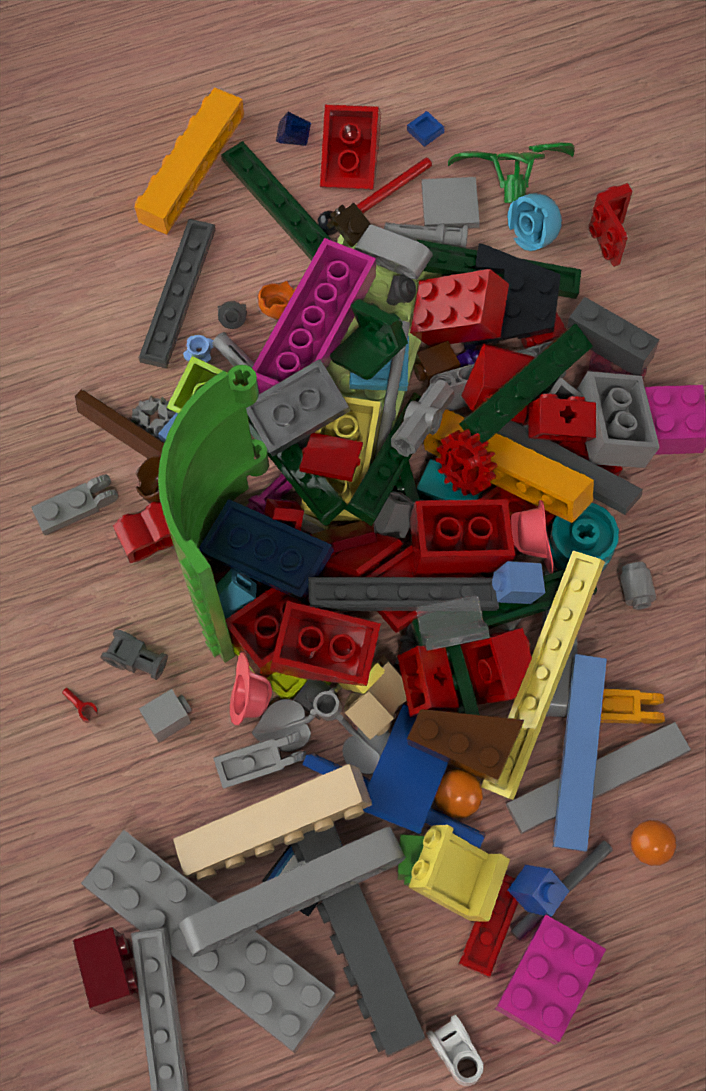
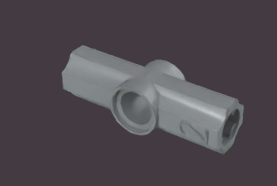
M438 379L437 382L431 383L418 402L411 401L405 411L403 423L391 438V445L399 454L407 457L410 454H414L428 434L433 435L438 431L442 421V414L454 398V389L446 381Z

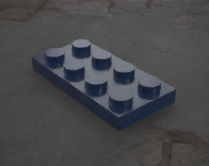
M230 499L227 500L198 548L203 556L302 602H305L308 597V578L320 576L334 551L331 544Z

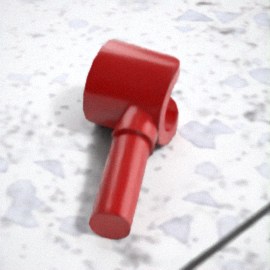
M65 688L62 691V694L78 709L79 716L83 722L89 723V720L83 716V711L86 708H92L98 714L97 707L92 702L84 703L69 688Z

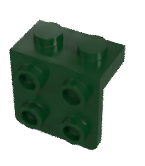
M357 299L351 305L359 327L330 354V358L333 363L363 379L369 380L405 347L408 341L402 328L403 323L396 314H389L373 303L369 304Z

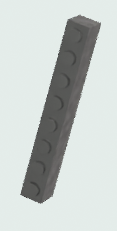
M334 826L322 832H315V830L303 834V840L291 844L298 863L303 860L305 863H308L342 847ZM359 884L321 900L322 903L316 905L323 923H331L335 934L329 937L336 954L343 953L348 964V966L343 968L350 987L355 985L358 987L362 998L356 1001L364 1020L370 1017L375 1027V1031L370 1034L378 1053L384 1050L386 1056L389 1057L424 1041L426 1037Z

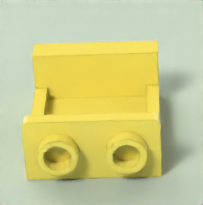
M448 824L431 826L424 836V846L419 860L412 868V879L409 888L469 921L489 922L510 859L502 854H488L478 847L469 844V842L453 834L454 828Z

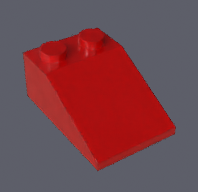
M325 104L320 176L321 188L374 190L381 127L379 107Z
M287 601L270 671L303 679L367 686L381 623Z

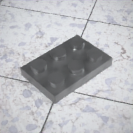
M320 359L259 394L257 401L246 408L248 416L272 457L351 411Z

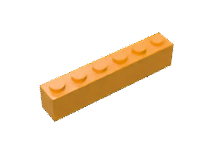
M215 87L209 96L204 97L201 108L196 115L190 118L187 129L183 135L178 136L175 147L169 155L167 154L164 157L161 168L156 175L154 174L150 178L148 187L143 195H139L136 199L135 210L140 224L166 235L168 234L243 119L242 98Z
M446 409L442 414V421L438 431L433 435L428 434L424 439V449L438 457L441 456L436 450L437 447L442 445L441 440L457 430L463 432L464 430L459 423L465 418ZM497 433L488 440L487 451L495 453L491 457V462H495L498 465L497 468L492 470L496 474V478L490 481L492 484L536 506L542 500L546 511L570 523H573L593 502L594 480L585 474L574 471Z

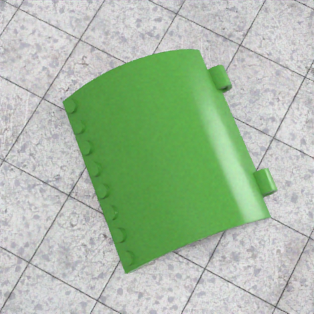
M247 365L234 366L229 370L228 374L223 370L206 382L185 403L167 434L159 464L158 483L160 501L183 576L199 620L198 622L203 629L202 634L206 639L205 643L214 657L220 655L224 663L234 658L235 654L211 566L198 548L227 500L233 501L249 489L247 476H261L269 468L266 445L260 440L251 439L246 408L257 401L259 390L256 373Z

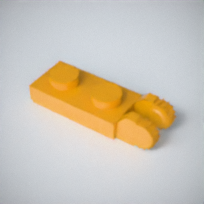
M604 689L600 723L665 722V714L641 711V704H663L664 695L640 692V690Z

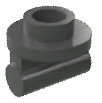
M404 274L393 276L387 303L395 306L401 302H411L416 293L415 282Z
M228 301L218 306V319L224 327L236 329L244 324L247 315L246 304Z

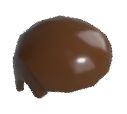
M161 455L152 456L145 460L136 471V476L140 482V486H136V490L149 503L161 502L158 483Z

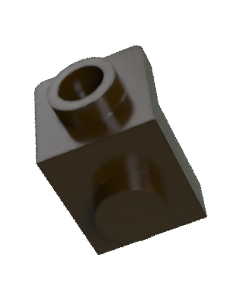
M352 203L347 208L342 204L330 214L333 220L327 224L329 229L335 226L351 248L358 243L369 225H371L355 203Z

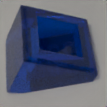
M287 112L279 121L276 142L306 146L311 122L291 112Z

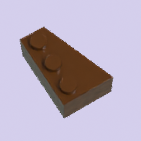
M420 709L407 741L408 745L497 785L523 727L524 720Z

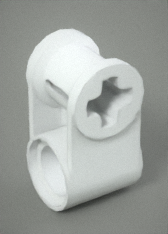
M453 1015L449 1023L435 1032L431 1030L426 1032L436 1053L444 1061L458 1084L471 1086L480 1079L483 1072V1062L471 1043L466 1029L456 1015ZM453 1033H455V1035L451 1036V1037L448 1038L447 1040L442 1041V1040H444L445 1038H447V1037H449L450 1035H452ZM469 1059L475 1063L477 1073L473 1077L465 1078L459 1074L457 1065L461 1060Z

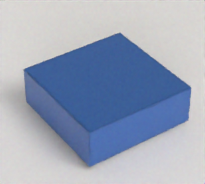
M428 111L407 124V131L424 147L441 136L445 129Z

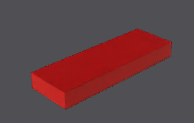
M505 874L489 922L475 921L458 965L490 978L518 905V901L508 891L515 878Z

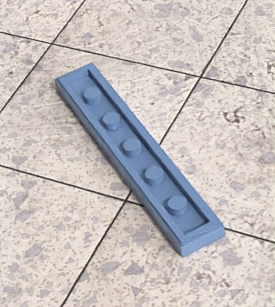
M580 654L573 656L553 847L587 851L606 658Z

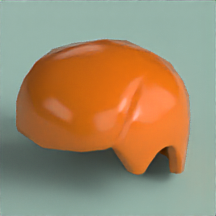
M284 281L281 284L271 283L264 285L257 297L259 308L268 317L279 320L296 288L293 289L288 281Z
M463 769L447 770L444 773L434 800L438 809L451 818H467L480 807L483 800V792L479 781L473 774Z

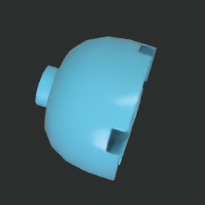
M532 193L519 197L518 200L510 204L508 226L509 230L514 229L518 238L513 239L521 248L534 251L548 246L557 238L562 227V217L554 200L543 194Z

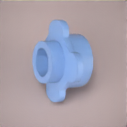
M202 335L189 337L187 339V350L183 353L184 359L190 361L191 357L194 356L209 363L211 361L210 352L214 348L212 346L213 340Z

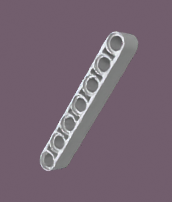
M386 827L195 913L181 921L179 926L192 957L202 956L400 864L406 857L391 827Z

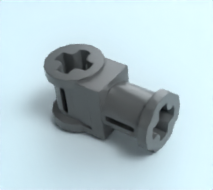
M118 629L114 630V639L107 652L102 653L101 659L121 670L126 669L133 673L137 669L151 674L152 679L157 680L166 667L168 655L165 653L159 655L147 650L145 643L131 634Z

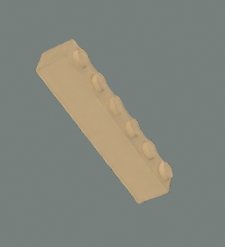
M347 764L178 836L173 841L184 877L205 881L217 875L216 870L224 867L227 869L237 868L246 863L245 858L252 855L262 857L274 852V846L283 842L286 845L294 844L303 840V834L312 830H315V832L328 830L334 826L333 821L345 817V820L359 817L364 814V808L372 806V802L360 768Z

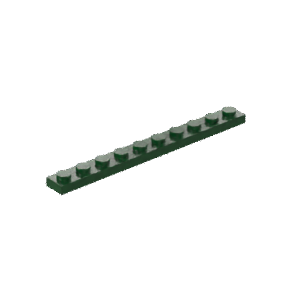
M408 461L395 485L396 492H402L415 503V501L420 500ZM410 533V534H409V539H410V544L412 545V536H411V533ZM459 639L439 645V647H446L455 691H457L460 701L458 703L459 708L456 709L457 713L480 715Z

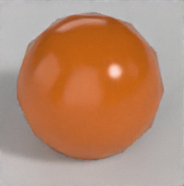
M647 820L640 823L633 830L631 848L639 861L649 866H660L667 863L674 856L677 848L676 837L668 825L658 820Z

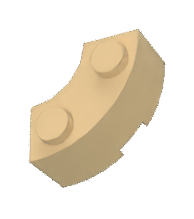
M385 655L376 661L385 670L384 674L365 694L358 692L350 694L344 706L345 714L370 740L375 735L380 736L390 728L397 707L406 701L401 673Z

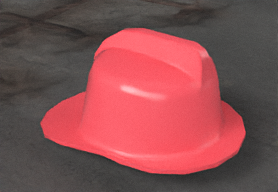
M540 500L538 508L512 514L513 542L517 550L524 555L544 558L548 572L552 574L553 559L546 532L545 508L543 501Z
M244 652L240 653L238 657L235 684L230 699V718L234 725H239L244 718H255L263 715L268 708L272 696V687L269 680L265 676L250 671L247 655Z

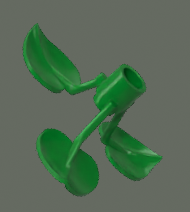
M554 142L529 146V151L532 152H507L498 155L479 151H465L454 154L448 160V166L466 158L476 157L492 161L500 181V188H504V203H512L518 200L519 197L526 195V188H529V178L534 160L545 158V154L539 152L545 150L558 151L573 157L575 146L567 142ZM498 160H515L514 174L507 175V180L504 179ZM520 161L528 164L524 180L523 174H520Z

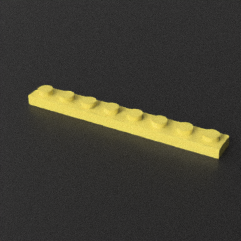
M572 551L532 654V660L508 718L524 720L523 727L498 784H493L484 779L482 788L514 800L605 564L602 559Z

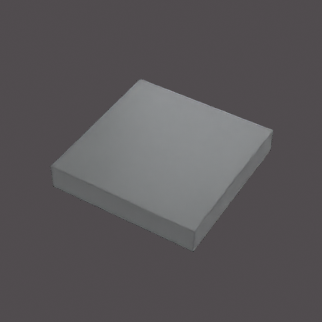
M476 177L422 179L424 226L437 227L438 224L444 223L446 227L463 228L464 225H468V228H479Z

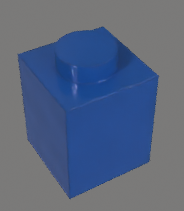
M531 865L523 867L508 889L509 893L526 912L544 916L548 915L550 917L553 916L569 893L568 888L551 869Z

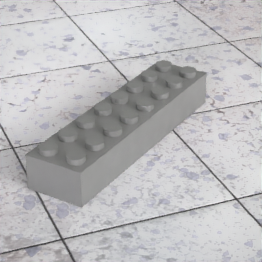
M125 830L121 832L81 883L87 890L139 931L167 927L170 953L173 958L294 1053L297 1052L336 997L335 992L256 931L202 956L192 957L179 924L187 917L218 902Z

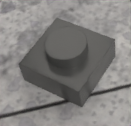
M308 679L294 698V701L298 702L305 711L310 713L314 709L315 697L319 693L329 691L332 688L322 681Z

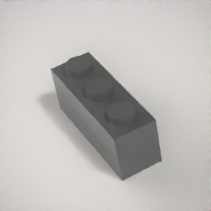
M586 297L583 298L569 317L567 329L576 323L593 345L590 350L633 375L641 376L654 358L659 343L658 338Z

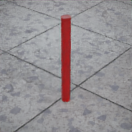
M424 158L356 206L364 214L432 167V162L429 158Z

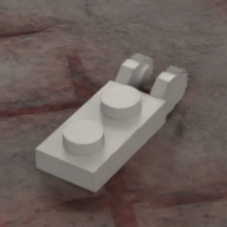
M106 474L95 477L87 484H81L32 506L31 508L43 534L48 535L97 513L99 509L115 502L118 494L113 489L98 494L95 499L91 495L108 487L111 483L110 477Z
M300 732L278 739L274 737L215 756L213 759L223 789L283 770L284 766L304 760L307 755L306 751H297L281 758L278 749L280 746L294 744L302 739Z

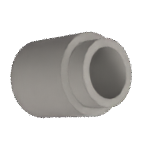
M634 562L623 566L620 579L626 605L633 606V609L636 610L650 607L652 605L651 602L656 600L650 569L646 568L644 562Z

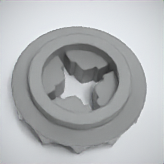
M150 396L146 401L140 400L139 405L132 409L131 422L159 439L158 433L175 415V412L166 408L169 402L164 397L158 399ZM158 410L160 419H154L150 424L149 416L147 415H153Z

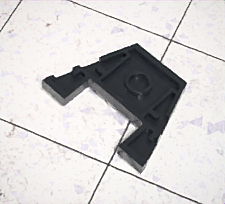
M479 243L475 266L476 271L491 269L495 273L504 274V280L509 283L500 338L464 342L465 350L475 349V346L492 342L493 345L499 344V341L511 338L523 339L554 332L561 274Z

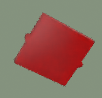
M312 433L307 447H304L302 450L304 456L299 472L352 482L356 467L360 466L361 459L359 457L363 442Z

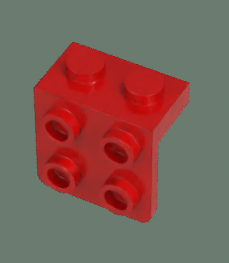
M628 183L620 186H611L604 192L597 194L589 223L591 236L594 239L597 238L604 258L610 260L613 267L620 265L628 239L627 233L622 226L633 192Z

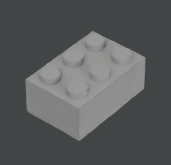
M588 371L577 391L582 394L581 397H585V401L596 402V438L586 442L589 461L596 465L645 468L660 447L642 376Z

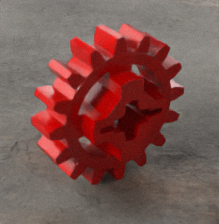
M469 429L463 432L457 430L441 440L442 445L436 449L441 456L435 458L436 462L442 464V468L438 472L440 474L445 473L447 476L444 480L445 484L452 482L453 491L456 492L461 489L464 496L469 493L473 496L490 487L492 485L490 481L496 478V474L492 470L498 467L495 462H491V457L495 453L492 451L488 452L486 449L489 442L481 443L479 441L480 434L476 433L471 436Z

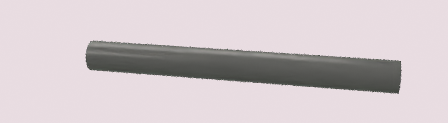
M603 841L561 881L568 888L569 893L613 851L606 841ZM529 912L511 930L512 934L520 941L543 919L544 915Z

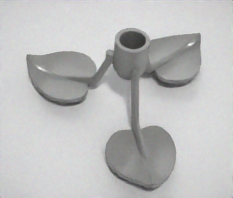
M338 683L333 689L323 691L315 697L314 709L310 711L308 717L305 718V710L298 702L291 699H282L268 707L252 731L253 736L260 742L300 732L302 739L298 740V742L278 747L279 751L292 752L301 749L310 741L311 731L307 723L311 722L315 716L319 715L325 721L337 719L353 735L344 742V760L346 764L360 768L363 774L374 773L390 733L387 730L384 734L380 736L375 735L370 740L359 728L356 731L341 715L342 705L335 695L342 689Z

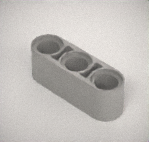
M369 225L354 247V250L376 258V265L401 275L404 274L406 277L414 280L419 278L433 256L430 249L422 243L375 225Z

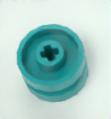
M591 503L573 523L556 516L548 538L553 565L559 571L566 569L572 551L602 559L605 562L602 569L604 571L612 559L619 541V528L615 518L605 508L595 503Z

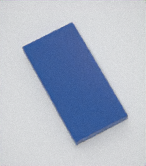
M403 704L367 787L372 806L363 810L368 814L421 834L448 763L408 745L407 738L417 717H410L408 706Z

